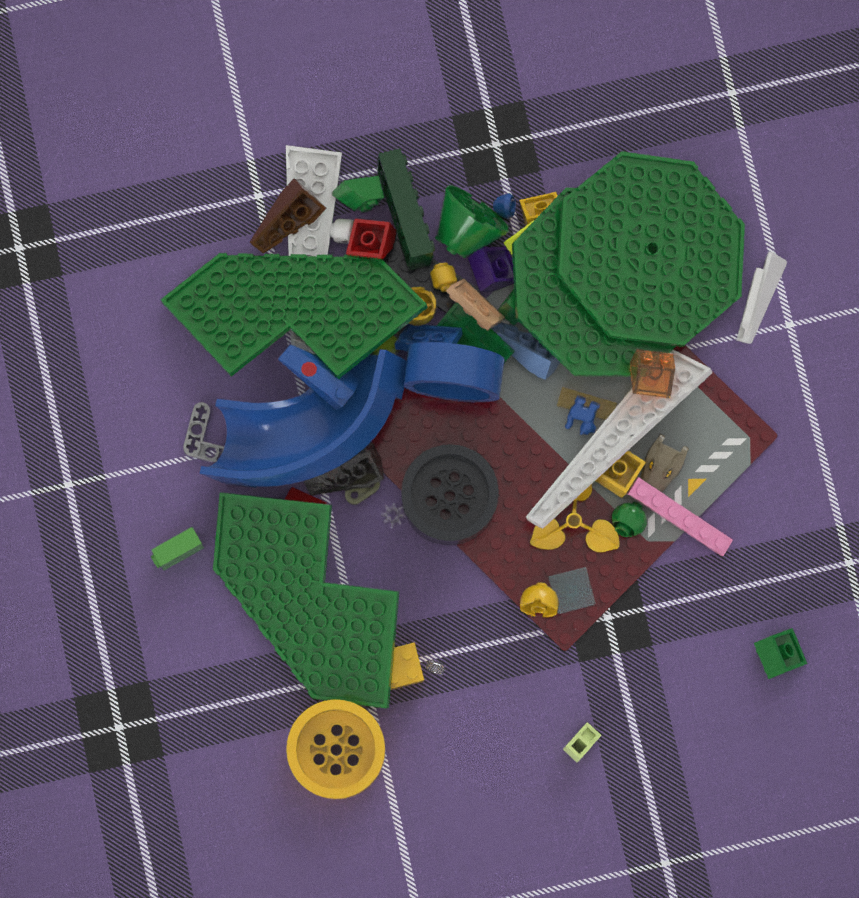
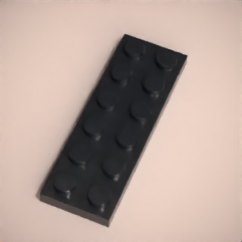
M396 235L393 249L382 260L396 274H399L410 288L423 287L426 291H431L436 299V307L447 313L456 302L449 297L447 292H441V289L433 287L430 275L431 270L434 269L433 266L439 264V262L432 258L430 266L408 271L400 242ZM456 274L457 282L464 279ZM468 282L472 287H474L478 292H480V289L478 287Z

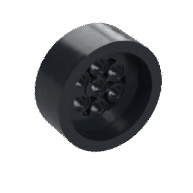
M447 444L424 451L410 464L402 482V507L407 521L420 536L433 543L458 545L471 541L489 526L497 508L499 488L492 467L479 453L464 446ZM456 473L460 479L457 482H451L449 475ZM432 479H439L441 485L437 488L432 487L430 484ZM469 486L473 488V494L465 495L463 493L464 487ZM446 492H452L455 494V499L448 501L444 495ZM433 497L437 503L434 506H428L426 499ZM459 506H468L469 512L461 514L458 511ZM447 510L451 516L449 519L444 520L440 517V512Z

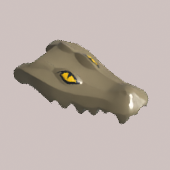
M661 433L646 454L644 459L646 463L643 466L641 479L660 492H663L680 473L689 448L683 446L681 452L663 444L665 436Z

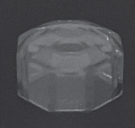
M429 660L426 670L443 675L445 666L439 661Z

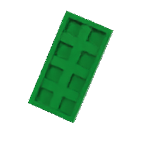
M455 303L436 325L462 328V336L457 344L495 352L504 357V364L515 352L492 329L486 330L480 327L477 320L465 313L459 303Z

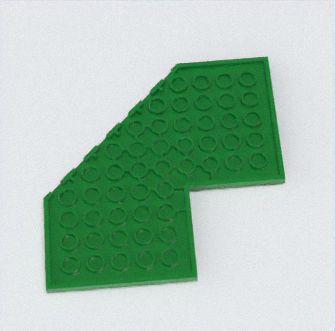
M219 253L160 299L162 304L231 377L288 331L292 330L331 372L340 379L428 308L427 304L382 259L344 255V257H333V255L306 256V254H291V256L264 254V256H257L247 253H238V255Z
M220 492L213 570L222 578L232 595L239 600L248 616L259 626L258 629L265 638L269 639L278 655L292 669V673L305 686L308 694L312 699L345 700L357 705L389 708L400 591L325 582L332 505Z

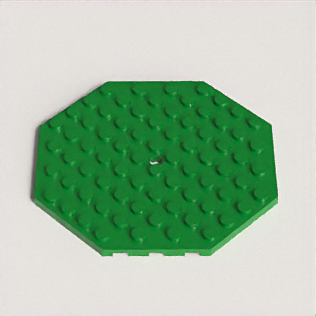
M621 151L561 200L557 275L609 338L683 347L742 296L745 223L741 218L738 219L732 211V207L723 197H720L715 191L713 184L707 177L701 174L698 170L699 167L693 161ZM649 244L655 246V253L651 254L648 251L647 246Z
M566 187L512 243L516 320L574 376L648 377L676 346L609 338L557 275L561 200L576 189ZM651 244L647 246L651 254L656 252L655 246Z

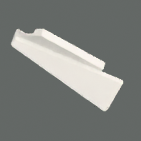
M768 252L766 255L763 269L756 268L754 271L736 341L752 343L786 267L787 261L773 252Z

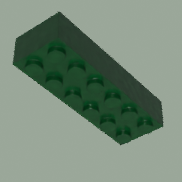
M399 148L379 153L376 169L394 227L397 230L396 233L408 271L430 266L431 260L434 258L435 246L433 240H429V227L422 218L424 217V211L417 202L419 197L417 189H413L412 173L407 171L406 165H408L406 155H402Z

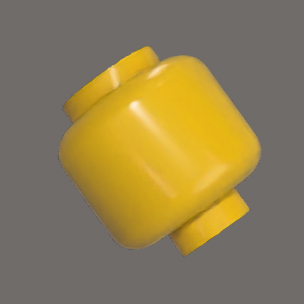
M446 262L433 266L434 269L430 272L433 287L441 289V292H446L451 285L457 282L455 269Z

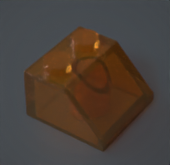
M637 349L630 361L633 394L670 398L675 374L674 354Z

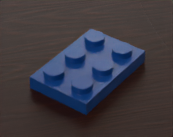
M407 324L396 340L395 348L396 350L408 352L409 346L414 343L443 342L457 344L462 336V328Z

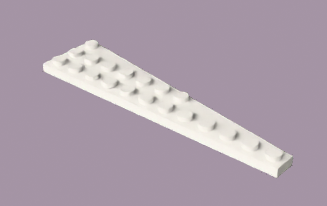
M286 145L287 185L295 178L327 208L312 224H306L298 229L299 232L293 235L291 233L288 235L289 256L291 254H306V256L328 255L331 237L330 227L333 222L336 198L332 196V191L338 187L342 159L341 152ZM291 330V345L314 354Z

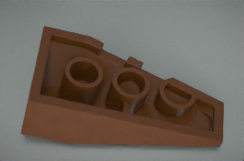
M294 178L280 193L250 240V244L260 252L265 253L281 243L283 238L291 233L294 235L304 225L312 224L327 208Z

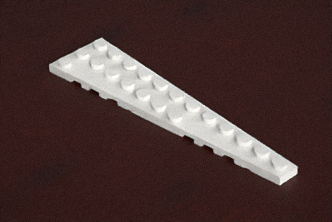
M672 350L651 375L641 377L529 512L526 516L527 520L543 529L695 388L704 382L712 374L711 368Z

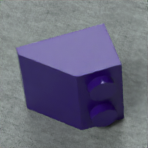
M482 247L468 257L480 292L496 291L514 284L513 258L506 247Z

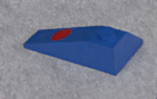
M291 344L278 358L281 363L335 410L344 406L355 392L360 381L350 371L338 379L316 355Z

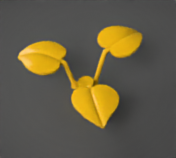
M591 484L573 500L572 513L567 516L564 525L559 527L557 520L553 519L543 529L535 526L530 543L540 549H555L565 541V534L561 531L567 526L570 528L581 526L590 531L586 535L588 547L596 552H606L619 548V536L613 525L608 521L596 520L591 528L583 524L582 517L576 513L577 500L584 501L591 495Z

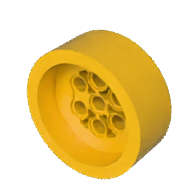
M327 700L309 707L296 719L288 735L287 759L293 775L304 788L323 798L346 799L360 794L372 785L384 764L385 742L379 724L367 710L349 701ZM335 725H339L343 729L342 734L339 736L332 734L331 730ZM317 735L325 736V743L323 745L315 744L314 739ZM352 735H356L359 738V743L356 746H351L348 743V739ZM334 745L342 747V752L338 756L331 753V748ZM317 754H322L325 757L322 765L314 763V757ZM351 755H356L359 758V762L355 766L348 764V757ZM334 764L341 766L342 770L339 775H333L330 771Z

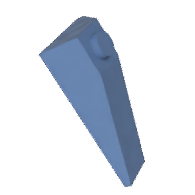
M503 322L491 328L515 351L512 356L529 372L544 380L555 372L560 362L531 333L518 331L516 326Z

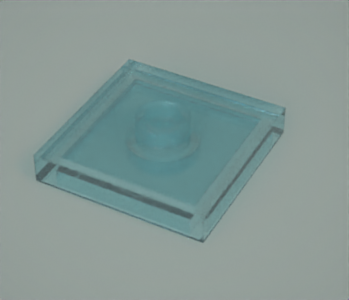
M586 567L548 577L550 586L556 592L559 599L558 615L596 605Z

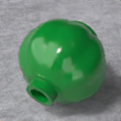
M627 502L618 505L613 510L612 523L619 535L632 537L641 534L645 530L647 517L646 513L642 510L643 506L637 502Z

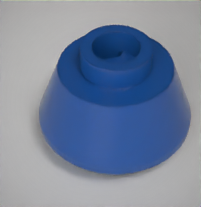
M507 193L494 200L493 210L497 215L506 219L514 216L516 202L513 195Z

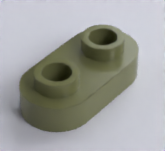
M367 474L349 486L345 491L347 502L357 505L376 493L380 488L378 477L373 474ZM369 481L374 483L372 488L367 487ZM353 492L358 493V497L356 499H353L351 497V494Z

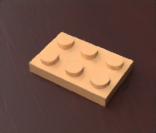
M465 279L456 282L446 290L449 297L454 302L459 303L465 313L473 316L477 320L478 325L483 329L489 330L501 323L505 318Z

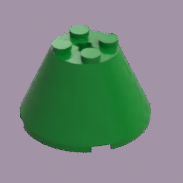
M448 185L445 189L437 235L435 236L437 241L447 245V251L453 255L458 253L461 257L466 258L480 248L508 234L510 230H507L509 228L507 223L482 201L478 204L471 199L472 195L465 190Z

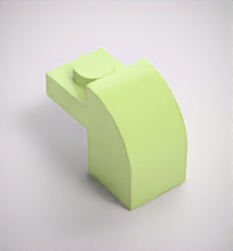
M587 722L567 743L563 750L574 761L578 762L601 737V734Z

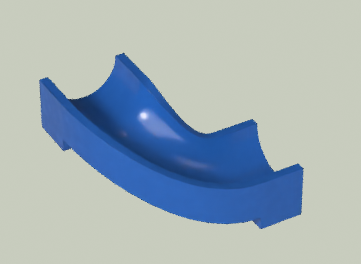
M381 349L379 350V355H368L350 370L360 381L353 395L342 408L337 410L311 388L297 397L277 402L249 403L217 399L215 406L221 410L226 421V443L220 458L211 466H201L199 474L228 485L257 488V486H281L305 481L339 467L362 451L376 437L392 410L394 400H402L407 361L387 350Z

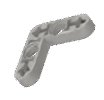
M200 402L193 408L183 449L189 457L215 463L219 457V449L224 450V446L203 441L210 417V408L206 403ZM201 406L207 411L201 418V420H205V423L193 421L194 418H199V412L196 410L201 409ZM200 425L202 433L199 435L193 434L191 431L192 427ZM189 436L200 439V442L195 441V447L198 449L193 450V453H190L187 446L192 444V439H189ZM208 448L216 450V455L213 458H208L205 455V451Z

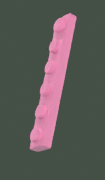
M639 477L635 479L627 492L629 496L720 556H724L733 541Z

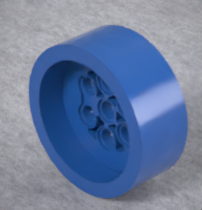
M443 342L414 343L408 348L403 385L412 392L434 398L462 402L496 401L500 398L505 359L495 352L473 346Z

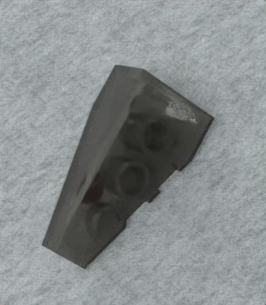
M370 442L362 451L339 467L303 482L310 495L367 488L384 479L382 460L374 443Z

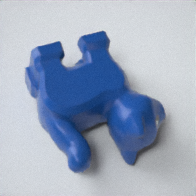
M577 395L575 403L568 413L565 428L570 429L573 425V420L577 419L583 421L580 426V435L595 433L597 427L594 424V419L600 404L592 401L590 406L586 407L584 406L586 398Z

